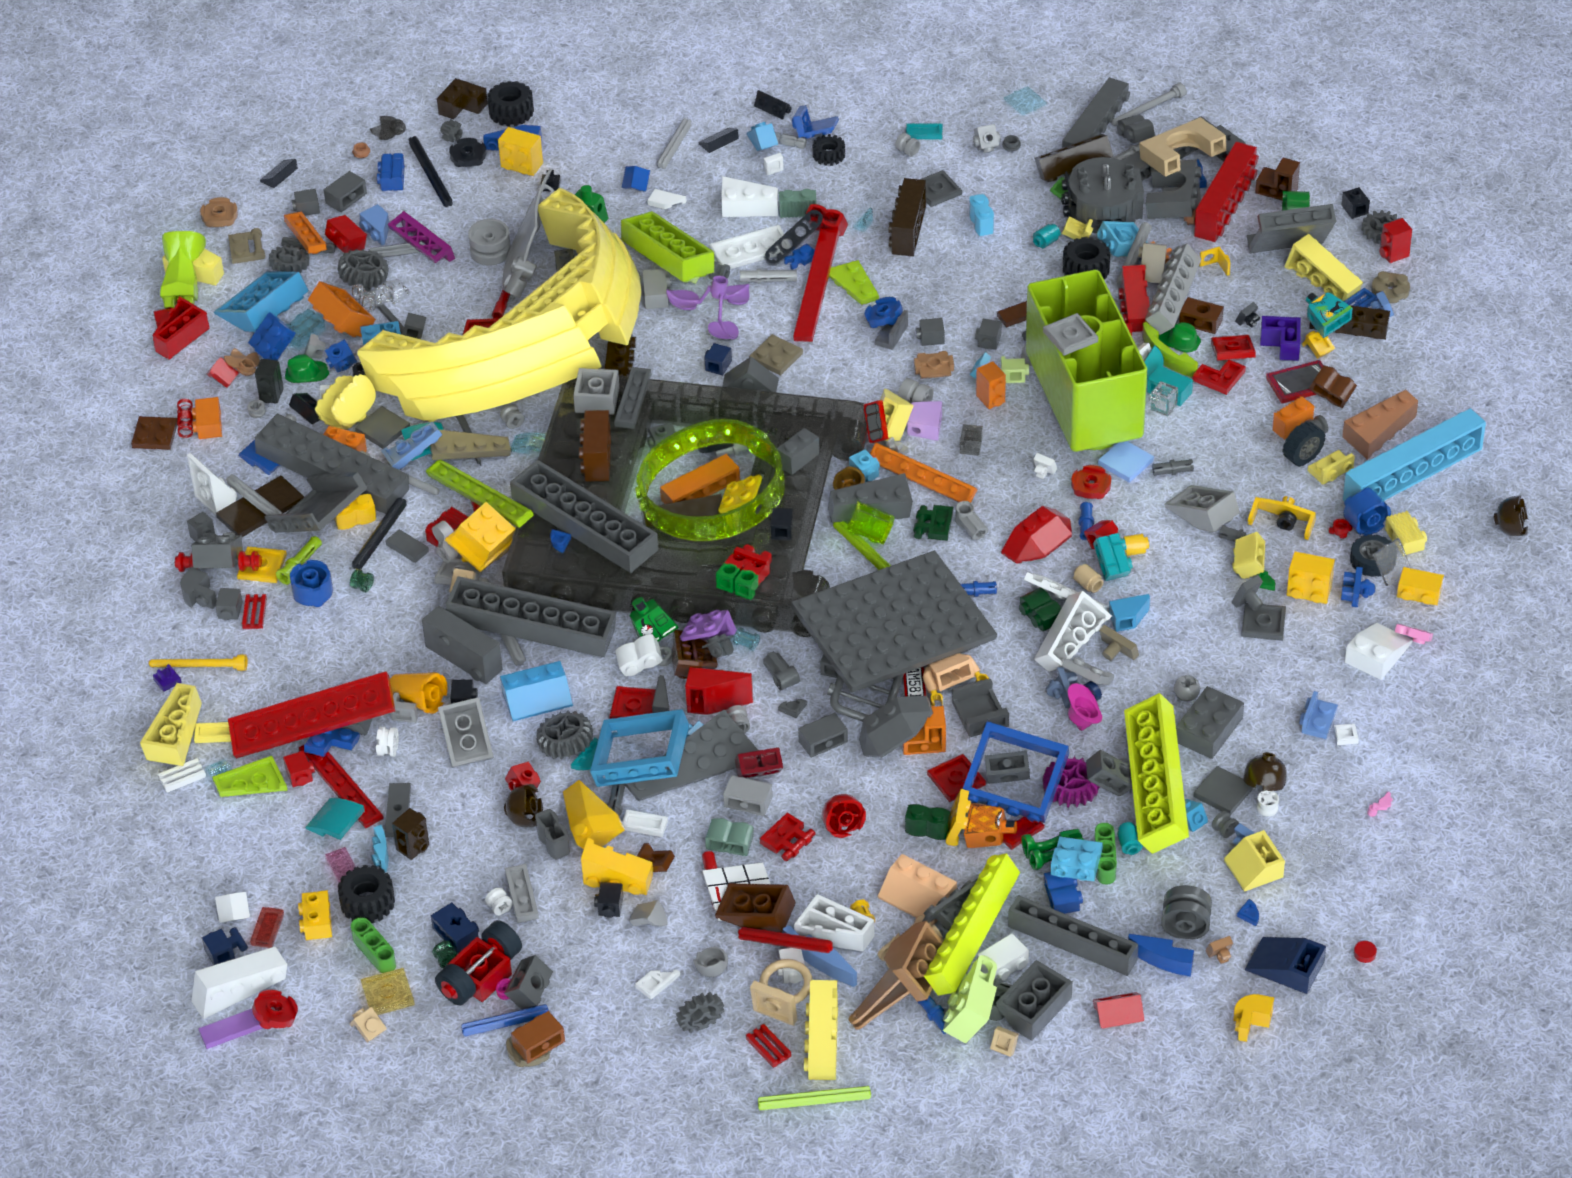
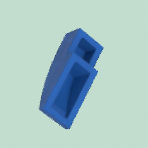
M1129 934L1128 940L1138 944V958L1162 970L1191 977L1194 950L1173 947V940Z

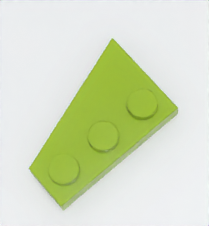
M859 260L831 267L829 277L838 287L841 286L845 289L847 294L858 303L863 305L879 299V294Z
M273 756L212 777L220 797L288 791Z

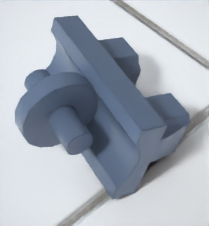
M1057 667L1058 677L1055 680H1050V684L1046 687V692L1049 696L1056 699L1061 697L1065 708H1069L1070 701L1067 691L1070 685L1077 683V675L1075 672H1065L1063 667Z

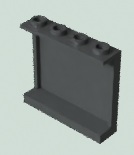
M1333 204L1258 214L1259 230L1256 234L1247 235L1250 254L1292 248L1293 244L1307 234H1310L1320 244L1324 243L1337 222Z
M358 472L311 475L307 478V481L313 489L286 514L266 515L264 517L268 522L269 528L275 533L320 531L367 489L366 484Z

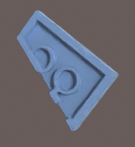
M431 422L414 431L409 439L404 441L400 439L395 442L396 446L391 449L385 447L381 452L390 465L399 470L404 468L415 456H419L429 445L437 442L442 433Z

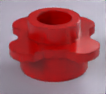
M1336 519L1333 522V527L1329 528V533L1344 539L1347 537L1348 532L1352 531L1353 527L1345 519Z

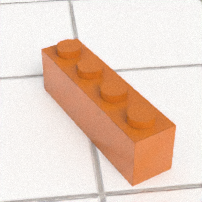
M727 454L715 458L660 486L661 501L664 504L710 496L726 488L729 483L740 481L739 466Z

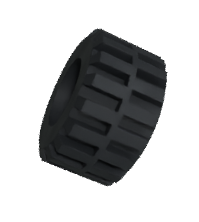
M518 81L501 82L489 90L487 95L488 108L493 122H499L501 126L506 124L507 127H510V125L518 126L519 123L524 124L525 120L529 121L530 117L533 116L532 90H530L529 86H525L524 83H519Z
M1081 237V239L1076 238L1074 241H1070L1063 251L1064 276L1098 270L1103 279H1106L1110 272V249L1106 247L1107 244L1092 237Z
M363 865L361 868L357 866L354 867L353 871H347L346 876L341 877V882L338 883V895L342 913H345L346 918H351L352 921L357 918H366L371 923H375V919L381 921L383 915L388 916L390 910H393L395 896L392 879H390L388 872L385 873L384 869H377V866L374 865L371 867ZM373 892L371 895L359 896L362 893Z

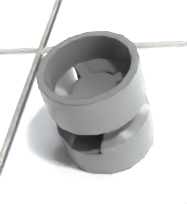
M906 378L902 382L897 396L909 403L931 402L934 390L930 386L925 384L919 385V382Z

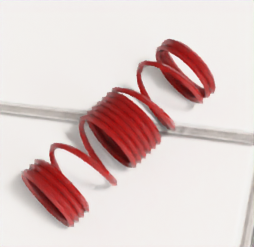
M180 399L177 402L178 435L182 438H189L193 435V415L191 412L193 403L189 399ZM182 402H188L191 404V406L184 410V408H181L182 406H179V404H181ZM186 417H187V419L190 418V420H188V421H183V420H181L182 418H186ZM183 428H188V430H191V433L189 435H182L179 431L181 429L185 430Z

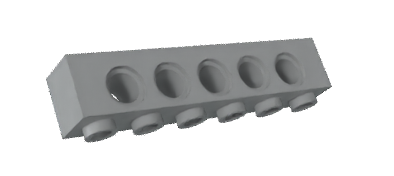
M1187 243L1181 247L1177 246L1171 252V258L1166 264V270L1162 274L1161 282L1157 286V292L1152 298V304L1149 306L1145 318L1153 328L1159 331L1160 335L1175 326L1201 262L1199 255Z

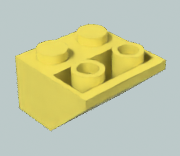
M884 389L880 400H883L889 439L893 437L894 441H900L914 405L888 389Z
M1265 830L1244 837L1224 858V862L1244 892L1281 879L1284 876L1285 860Z

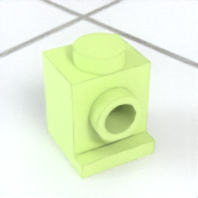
M1001 356V370L1006 374V383L1025 382V375H1029V364H1025V358L1005 359V356Z

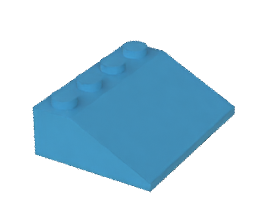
M266 271L216 309L214 314L243 331L255 333L269 312L277 316L281 312L289 310L290 305L304 298L303 295L309 290L299 272Z

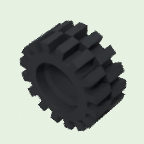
M828 134V137H825V135H822V138L817 137L812 144L814 160L818 161L820 165L824 163V166H827V164L833 166V163L839 164V161L842 162L843 158H845V141L841 137L837 138V135L831 137V134Z

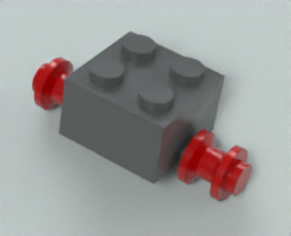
M212 532L204 533L202 537L198 538L191 545L192 553L190 556H185L184 552H179L178 556L175 557V567L178 568L179 572H184L186 568L191 567L193 569L233 568L235 565L239 566L240 571H245L246 567H251L253 571H258L259 567L262 566V556L257 551H253L251 555H246L243 551L242 535H235L234 532L223 533V535H215Z

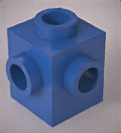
M345 339L339 343L332 344L325 350L328 356L325 358L330 369L334 367L337 373L346 371L350 366L357 363Z

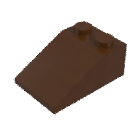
M729 883L715 917L739 927L783 933L782 929L786 927L796 902L788 885Z

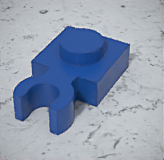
M805 244L792 251V255L785 257L784 264L791 263V270L796 269L800 263L805 266L812 262L815 249Z

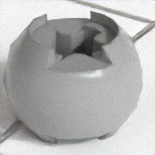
M1191 675L1181 676L1174 684L1176 696L1183 701L1194 700L1200 693L1199 681Z

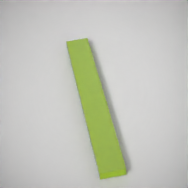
M437 460L425 471L432 479L476 504L482 506L487 502L508 522L518 528L534 516L533 512L527 507L443 460Z

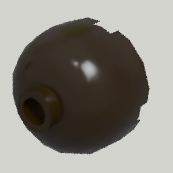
M1521 495L1504 499L1499 504L1497 513H1494L1495 524L1499 525L1500 529L1510 536H1524L1528 534V526L1524 527L1525 520L1528 519L1524 499H1521Z
M1264 752L1262 755H1257L1249 760L1245 768L1243 781L1253 788H1256L1257 784L1263 786L1265 791L1282 790L1286 784L1287 770L1284 763L1275 757V754Z
M533 784L516 787L509 793L506 799L504 812L516 826L536 827L535 814L543 811L541 798L537 799L535 792L539 791ZM531 814L533 818L527 819V815Z

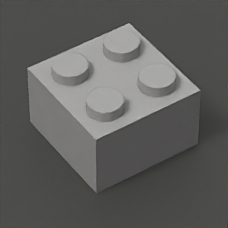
M579 368L573 395L575 413H585V411L609 410V414L614 415L619 392L618 370Z

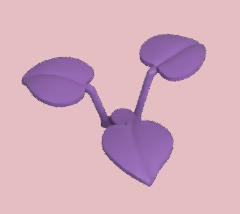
M714 276L712 286L708 285L707 290L700 299L695 292L689 290H666L669 301L675 307L683 310L696 309L697 304H701L709 292H711L712 297L719 299L718 322L709 323L708 332L714 337L721 339H736L739 334L738 327L733 322H722L723 299H727L731 304L742 305L746 304L750 297L749 284L727 286L728 279L724 276Z

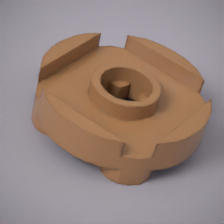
M225 197L213 198L209 200V204L206 206L203 204L200 209L201 219L207 227L231 226L238 217L236 203L234 202L233 204L230 202V199Z

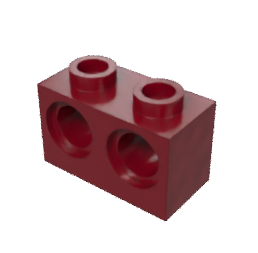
M779 747L737 754L734 759L738 777L752 778L780 773L783 769Z

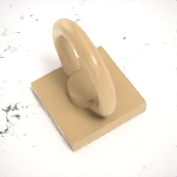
M782 959L768 965L763 970L759 982L754 980L750 986L753 1011L794 1026L798 1020L796 1004L803 1001L810 993V980H813L809 969L803 963L792 959ZM792 968L801 973L804 985L797 994L791 995L779 988L768 986L770 976L779 969Z

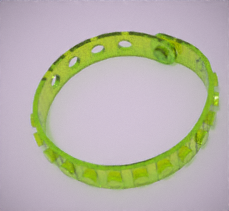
M714 419L683 428L653 447L641 463L636 477L638 487H635L637 499L641 498L638 500L640 510L645 512L647 519L656 528L681 539L712 541L740 534L768 517L772 513V508H776L782 500L785 490V478L780 453L762 430L738 420ZM720 443L744 445L752 454L765 460L776 470L769 485L751 501L734 510L713 516L693 517L676 514L659 507L647 496L652 481L663 468L679 457L709 445ZM762 504L760 512L755 514L756 508Z

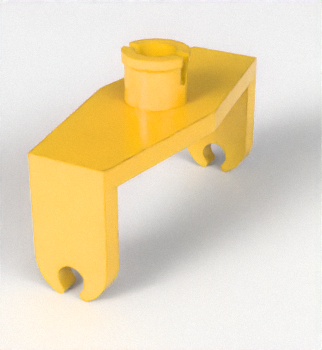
M1284 496L1282 501L1255 497L1248 517V525L1253 524L1258 509L1280 515L1283 511H1289L1296 516L1297 520L1308 522L1304 539L1309 540L1316 521V512L1293 505L1295 500L1289 497L1287 501L1288 496Z

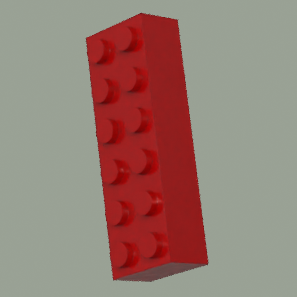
M1235 142L1196 208L1194 237L1216 242L1219 236L1222 237L1225 225H1229L1231 215L1236 213L1238 203H1241L1244 199V192L1249 191L1251 180L1256 179L1258 170L1255 167L1259 156L1256 155L1257 147Z

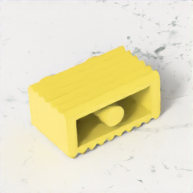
M1407 510L1386 517L1385 531L1401 556L1424 550L1425 542H1427L1426 533L1419 529L1417 519L1411 517Z
M1258 532L1236 539L1235 548H1233L1235 560L1232 563L1234 572L1239 574L1242 579L1253 577V575L1256 576L1260 572L1263 573L1265 540Z

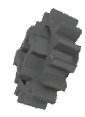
M1383 210L1380 213L1373 211V215L1368 213L1367 217L1363 218L1361 230L1363 235H1367L1368 240L1373 238L1376 243L1378 240L1381 241L1383 225L1400 218H1397V214L1390 215L1391 211L1384 213Z
M283 245L281 248L276 247V250H271L269 254V266L272 267V270H278V272L302 273V269L307 270V266H309V253H306L305 249L301 250V247L294 248L293 245L290 247Z
M709 992L704 996L701 993L698 996H692L691 1001H685V1005L679 1007L680 1012L676 1013V1020L683 1031L688 1030L689 1033H692L695 1029L700 1031L708 1028L709 1024H715L716 1019L722 1017L720 1013L725 1011L723 1008L724 1004L717 994L712 995Z

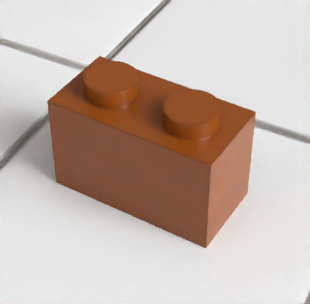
M549 1011L536 1016L532 1021L519 1026L511 1032L512 1045L527 1064L565 1042L563 1026Z

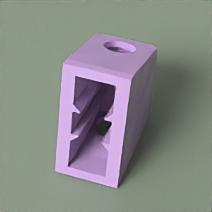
M942 401L912 402L911 404L914 406L906 424L907 434L938 441L942 420Z

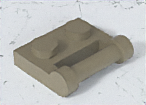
M254 228L251 232L228 235L233 264L265 259V251L262 249L261 229ZM248 240H254L255 251L252 253L249 250Z

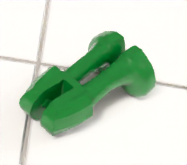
M1080 830L1059 832L1058 836L1043 842H1035L1030 834L1022 835L1023 852L1026 858L1029 859L1032 869L1039 870L1044 864L1052 861L1054 850L1046 853L1043 852L1055 847L1057 848L1059 837L1085 840L1082 838Z

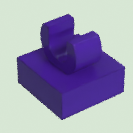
M169 664L167 668L163 670L158 669L157 673L153 674V680L163 692L174 687L177 683H182L180 676Z

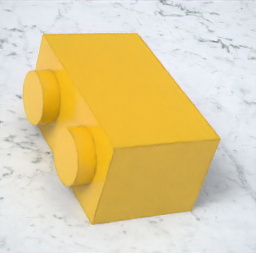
M1403 567L1398 583L1397 597L1404 600L1422 602L1427 605H1438L1444 575Z

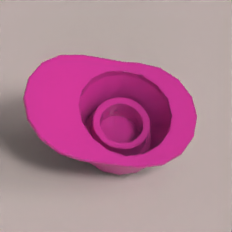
M1078 683L1070 685L1067 691L1070 701L1069 719L1077 725L1080 731L1085 730L1092 724L1100 723L1103 716L1091 691Z

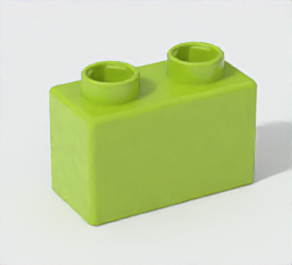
M1090 270L1029 283L1027 286L1026 353L1070 449L1074 452L1088 449L1104 450L1116 443L1141 438L1144 435L1147 366L1100 271ZM1078 313L1098 336V342L1063 355L1044 334L1043 327Z

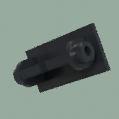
M760 90L757 91L754 107L782 120L785 113L789 114L792 107H790V104Z

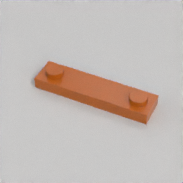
M302 211L284 215V222L309 254H317L320 251L327 250L325 241Z

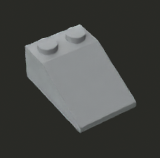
M1190 485L1164 504L1165 508L1197 529L1208 532L1218 531L1221 526L1232 521L1240 513L1233 491Z
M479 697L438 707L452 768L494 758Z

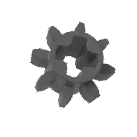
M452 119L444 122L440 128V132L443 134L441 138L447 142L459 140L463 134V130L460 128L462 124Z

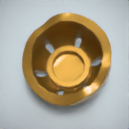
M845 467L834 477V490L865 483L864 474L855 467Z

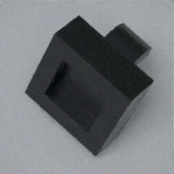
M552 170L546 185L556 191L560 188V175H554V170ZM542 174L541 183L545 178L546 174Z
M1252 302L1240 311L1235 322L1240 326L1246 322L1251 328L1257 325L1256 322L1260 320L1259 315L1255 313L1258 306Z

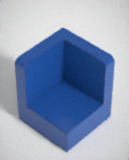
M626 166L622 188L646 191L650 170L638 166Z

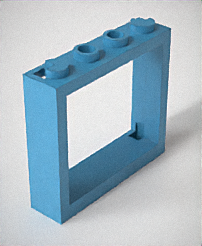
M683 709L603 720L590 770L596 786L602 787L677 777L689 728V723ZM672 730L666 756L607 764L613 738Z

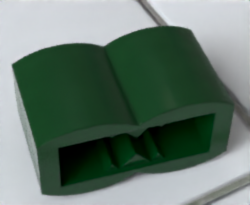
M1041 587L1021 596L1019 605L1021 614L1027 615L1035 628L1038 627L1043 632L1050 629L1062 609L1061 606L1051 599L1049 594Z
M920 804L908 805L905 815V833L916 837L927 836L935 840H946L951 825V812L949 810L939 807L928 808Z

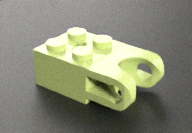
M984 955L978 957L973 963L969 974H965L956 992L951 994L947 1003L949 1009L943 1018V1021H945L943 1031L964 1043H967L990 1017L997 989L993 985L997 964L991 958ZM982 964L987 967L988 973L985 974L980 971Z

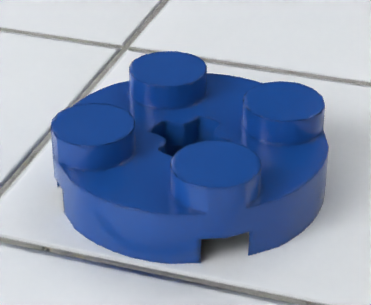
M895 297L880 298L875 301L876 304L871 307L869 305L866 308L864 315L871 328L887 324L894 325L903 312L901 302L899 300L896 301Z

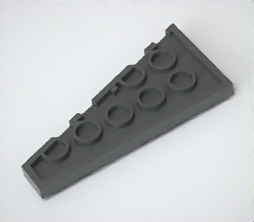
M723 710L686 738L677 777L626 783L625 786L638 801L735 769L734 759L737 754L759 750L728 713Z

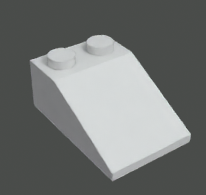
M191 453L187 454L195 497L215 515L216 512L234 503L237 498L235 490L232 487L229 488L221 477H217Z
M1375 623L1359 632L1347 645L1345 663L1382 680L1413 640L1379 623Z

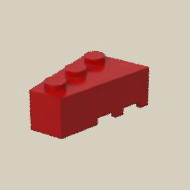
M1145 265L1122 266L1121 288H1118L1119 300L1122 299L1120 301V310L1124 312L1122 314L1125 324H1132V332H1142L1143 323L1147 322L1145 318L1150 302L1146 291L1148 285L1147 281H1145Z
M179 296L176 306L170 309L169 316L160 323L152 335L155 351L170 360L210 329L207 312Z

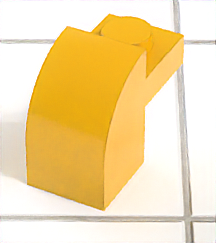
M1251 994L1241 998L1236 1003L1233 1021H1236L1235 1031L1239 1032V1041L1247 1042L1251 1024L1269 1028L1274 1007V997Z

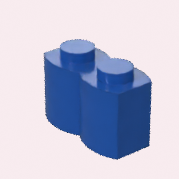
M1051 872L1044 873V886L1051 908L1064 914L1080 911L1083 897L1081 891L1076 889L1078 887L1077 879L1051 875Z

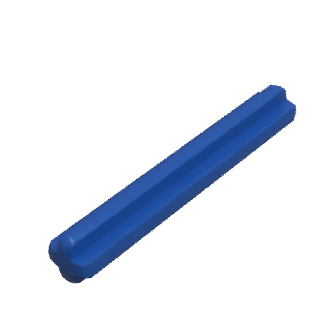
M547 1004L463 1023L461 1025L462 1034L466 1037L529 1022L536 1016L549 1011Z

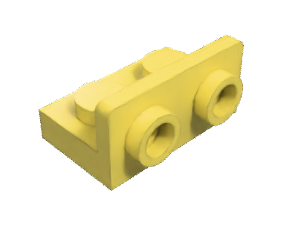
M1337 450L1309 465L1307 471L1321 484H1325L1329 481H1334L1338 476L1353 469L1355 455L1351 453L1345 456L1340 450Z

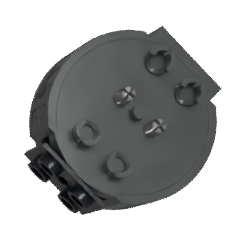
M1098 157L1077 164L1072 169L1069 180L1068 174L1065 172V179H1062V191L1065 192L1061 194L1062 205H1065L1063 206V214L1067 219L1070 216L1084 224L1089 219H1092V233H1097L1102 221L1135 223L1136 220L1143 219L1144 189L1140 167L1134 168L1132 164L1115 158Z

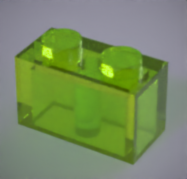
M857 501L848 520L847 530L856 536H864L873 543L884 545L893 526L895 516Z

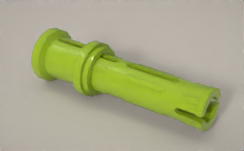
M312 536L293 558L287 559L282 569L277 570L276 577L281 583L285 585L291 583V570L299 563L303 565L322 545L320 538Z

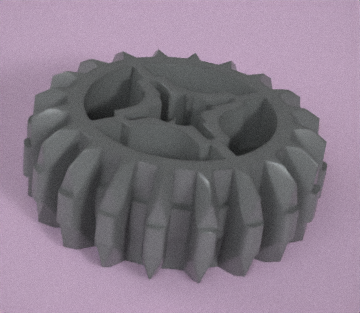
M355 249V251L349 250L348 253H343L338 262L337 270L339 278L343 279V282L348 283L349 286L353 285L355 288L371 289L372 287L378 288V285H383L388 276L389 268L387 260L383 259V256L378 255L377 252L372 253L371 250L364 251L362 249L359 251Z
M567 710L566 713L559 712L557 715L552 714L551 718H545V722L540 723V728L537 729L536 740L540 750L547 757L552 756L553 759L559 757L561 760L564 757H568L570 759L572 755L578 756V752H585V747L590 746V742L593 741V728L590 720L583 713L578 714L577 711L570 713Z

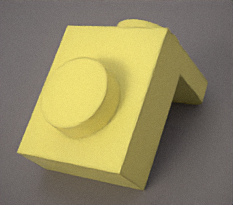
M1069 216L1061 234L1072 239L1089 238L1093 231L1091 227L1093 220L1089 219L1084 224Z

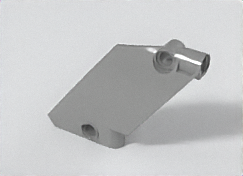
M550 168L535 198L529 205L526 216L509 249L504 265L502 289L518 298L521 297L527 285V282L519 279L520 276L530 281L537 265L527 261V256L533 237L542 224L538 213V205L545 199L542 198L541 193L544 189H549L551 194L555 192L552 187L546 185L552 171Z

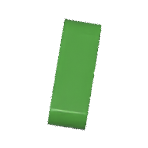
M1100 823L1095 827L1094 842L1103 843L1096 878L1100 883L1108 885L1116 880L1115 831L1111 824Z
M366 918L353 920L351 932L356 946L380 973L386 974L394 971L396 968L395 953L390 944Z

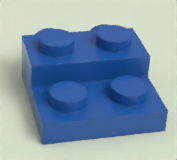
M269 312L248 344L264 359L278 360L292 341L296 332L276 315Z

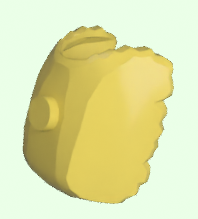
M359 374L354 377L338 376L335 379V383L326 389L322 399L317 401L315 411L319 419L325 425L342 429H349L357 422L363 421L367 416L366 412L371 408L376 398L373 384L366 375Z

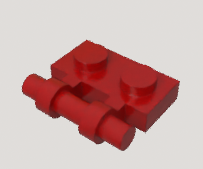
M787 812L760 837V844L775 854L783 849L785 852L781 857L784 861H788L790 858H795L804 845L807 846L811 843L816 833L811 828L804 832V822ZM794 837L798 840L794 844L790 842Z

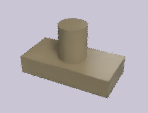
M1105 624L1099 630L1101 639L1109 644L1102 652L1106 659L1112 661L1119 652L1133 660L1139 656L1137 644Z

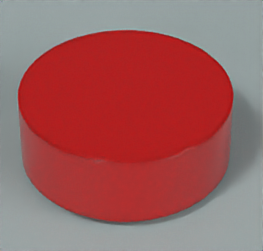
M1360 941L1355 945L1354 957L1359 962L1369 963L1376 958L1377 948L1372 942Z

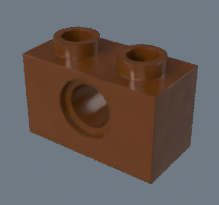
M1187 297L1180 311L1179 323L1186 322L1197 330L1216 334L1223 321L1224 306Z

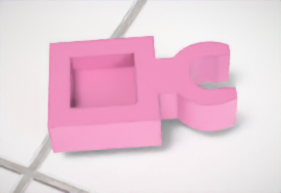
M1397 624L1395 628L1396 633L1413 637V642L1425 644V641L1430 642L1434 634L1402 624Z

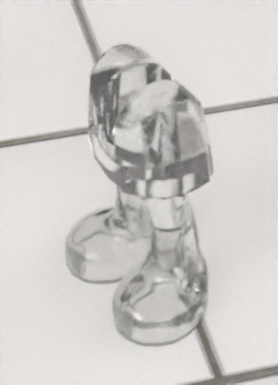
M399 279L385 281L382 283V286L372 291H366L361 284H355L352 287L353 298L369 313L389 301L392 304H396L410 293L409 289Z

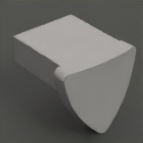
M659 900L637 904L629 919L633 926L650 924L661 927L668 924L665 911Z

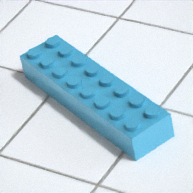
M1470 408L1433 428H1429L1420 435L1414 436L1402 444H1398L1391 450L1381 453L1362 465L1350 469L1345 474L1343 501L1345 502L1348 497L1354 496L1367 487L1374 490L1385 501L1482 450L1486 421Z

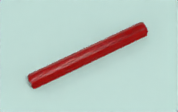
M742 927L738 930V938L740 940L821 953H830L833 950V942L830 940Z

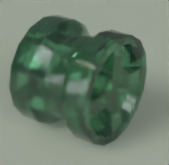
M356 569L350 578V587L354 589L360 588L365 593L370 590L374 583V575L368 572L364 573L361 569Z
M442 941L435 945L432 950V954L438 959V964L441 968H444L458 955L450 941Z

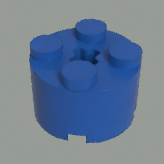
M1370 487L1365 488L1354 496L1348 497L1344 502V518L1360 535L1364 534L1366 536L1379 532L1384 527L1383 523L1386 517L1391 516L1390 507Z
M308 560L306 564L301 565L299 563L291 570L290 582L296 602L305 606L321 607L330 599L333 594L331 573L324 562Z

